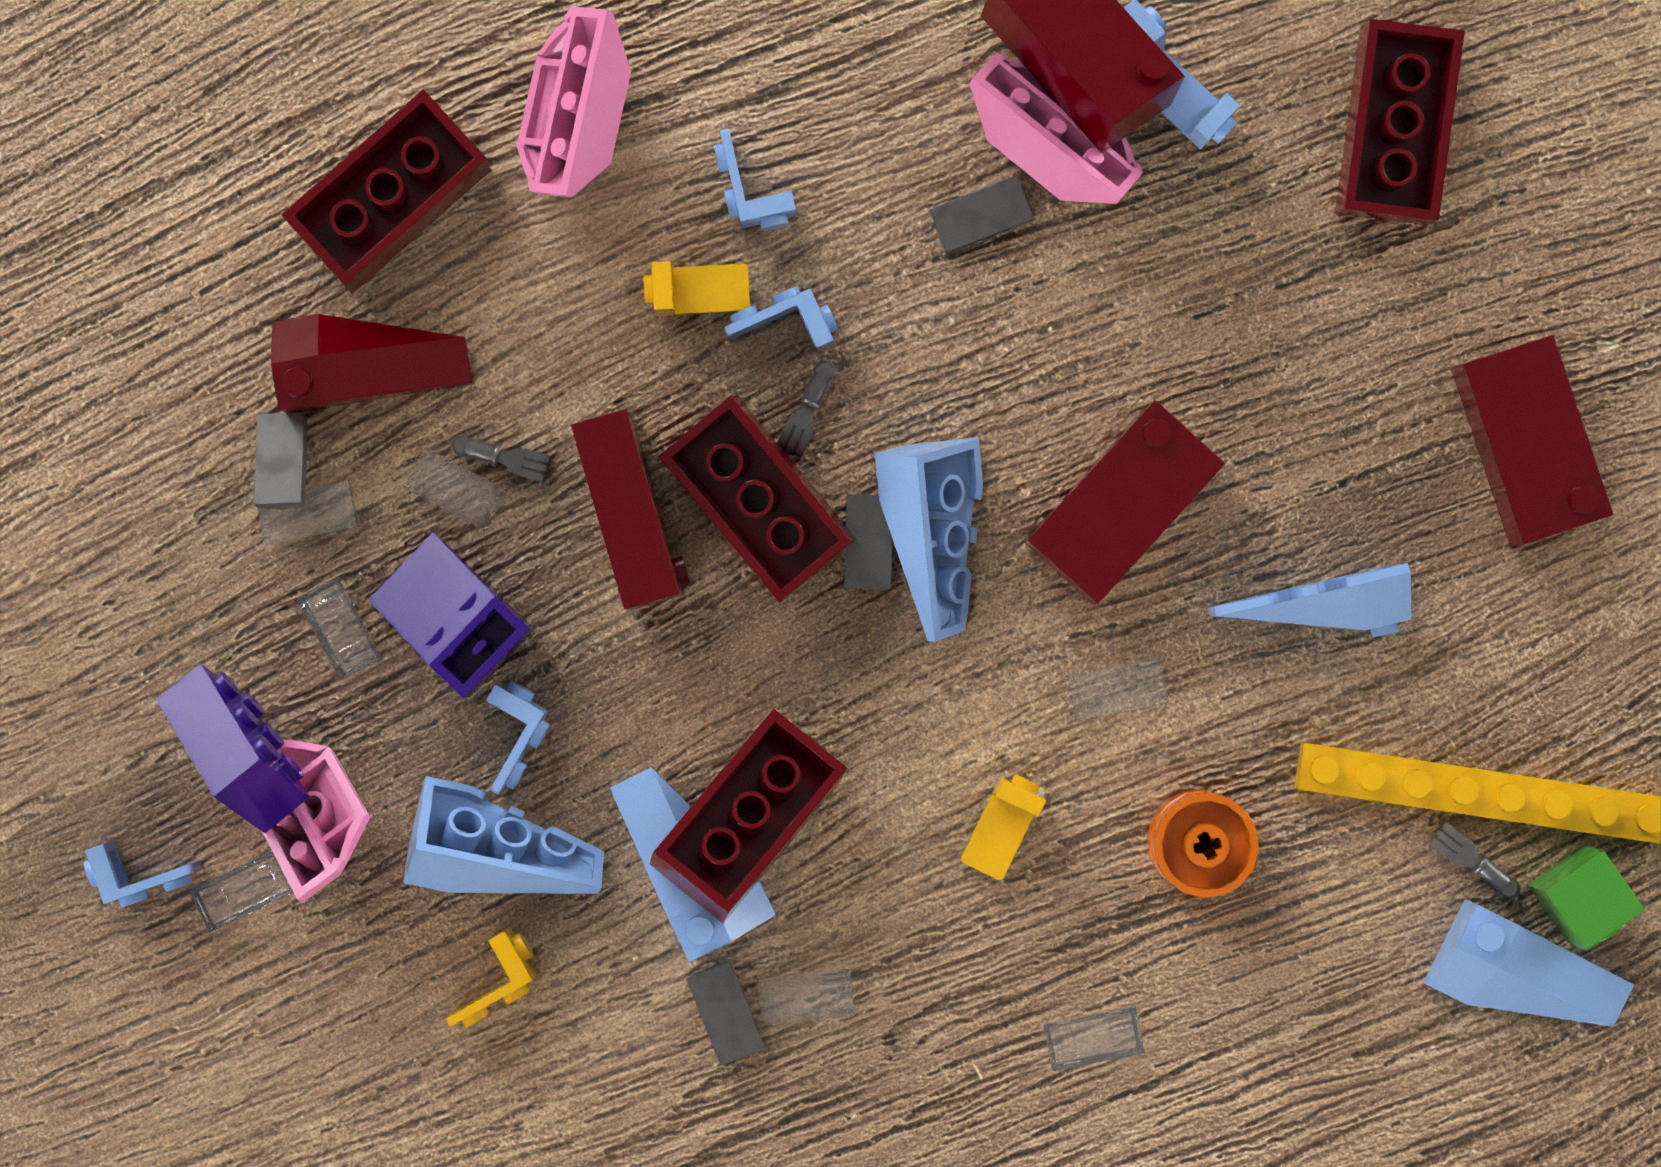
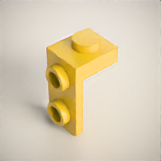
M671 261L651 262L652 275H644L643 277L645 304L654 303V311L657 316L739 312L750 307L749 271L746 264L673 267Z
M1014 774L1011 781L1000 776L963 851L961 861L997 880H1002L1033 817H1039L1046 803V799L1037 794L1040 786L1017 774Z
M509 926L488 940L510 980L450 1013L445 1018L450 1027L462 1021L464 1027L467 1028L490 1014L487 1006L503 998L506 1005L531 991L528 983L537 976L529 959L534 957V954L527 939L521 932L515 935Z

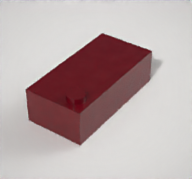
M986 0L981 14L983 20L1101 153L1171 106L1185 77L1117 0Z
M1369 19L1360 27L1335 214L1429 225L1439 221L1465 31Z
M423 89L281 215L299 237L353 294L491 171L488 159Z
M1554 335L1451 369L1509 546L1524 545L1614 515Z
M738 395L728 396L658 456L778 602L790 596L857 540Z
M1154 400L1146 406L1029 535L1024 543L1092 605L1099 604L1226 463L1162 405Z
M627 409L571 424L624 610H634L685 595L682 585L690 583L683 556L676 558L673 556L633 415Z
M773 709L653 851L649 864L724 924L841 782L848 768Z

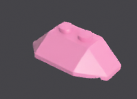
M570 7L564 16L565 21L553 31L536 56L517 142V149L523 169L529 179L527 183L531 192L572 198L611 164L631 69L614 14L608 9Z
M996 53L969 83L987 141L1059 200L1117 204L1142 175L1143 171L1139 163L1135 162L1132 149L1126 137L1101 153L1021 61L1009 60L1007 56Z
M283 740L284 745L279 749L283 755L287 754L304 773V777L299 781L308 793L309 798L268 832L262 833L297 900L304 903L342 874L370 816L335 752L330 747L295 740Z

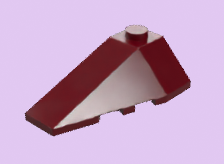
M323 314L272 321L271 368L278 410L285 413H300L473 384L466 338L463 336Z

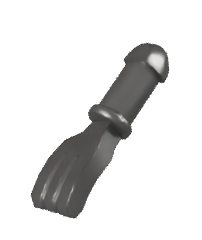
M829 360L820 361L813 368L814 373L803 397L799 399V402L803 405L799 411L789 417L778 440V444L783 450L785 449L786 452L791 454L794 453V455L802 458L815 426L813 420L814 410L821 409L820 403L831 379L835 375L834 365Z
M458 435L451 441L453 452L461 457L467 456L491 463L494 467L499 462L515 475L545 483L546 473L549 469L548 464H550L552 458L550 455L523 448H515L510 451L501 450V444L493 445L469 438V435Z
M1446 821L1442 825V829H1439L1436 832V836H1433L1429 841L1435 849L1457 865L1471 866L1473 868L1472 874H1478L1497 889L1503 897L1515 898L1519 895L1520 885L1514 876L1510 877L1489 860V856L1484 855L1481 857L1476 852L1474 843L1450 822Z

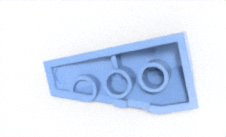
M979 438L908 444L875 453L879 501L927 640L936 642L966 631L972 574L966 568L969 543H976L978 528L971 527L974 500H981L983 489Z
M1408 563L1388 565L1208 607L1210 617L1348 630L1370 629L1372 637H1378L1399 632V622L1412 620L1411 572Z
M653 767L610 787L663 909L689 962L732 942L776 916L760 881H758L725 923L722 924L649 864L653 851L691 807Z
M429 776L425 777L408 845L403 883L448 893H600L604 862L603 850L556 827L544 829L524 819V811L512 805L509 810H506L484 799L486 793L473 786Z
M1466 899L1423 981L1426 985L1466 1005L1614 1027L1634 987V984Z

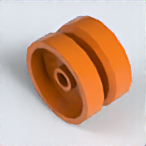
M1202 789L1181 792L1165 801L1152 817L1147 834L1149 857L1159 875L1183 893L1200 898L1224 896L1240 887L1254 870L1259 852L1257 829L1247 811L1228 797ZM1203 833L1208 837V846L1201 851L1195 850L1193 844L1200 842L1197 836Z

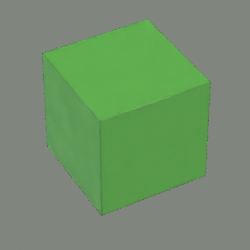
M1586 845L1528 884V887L1569 944L1586 951L1597 943L1614 936L1628 921L1645 910L1605 851Z

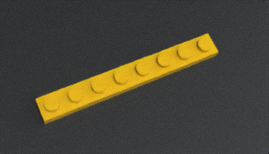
M1301 742L1295 789L1661 844V796Z

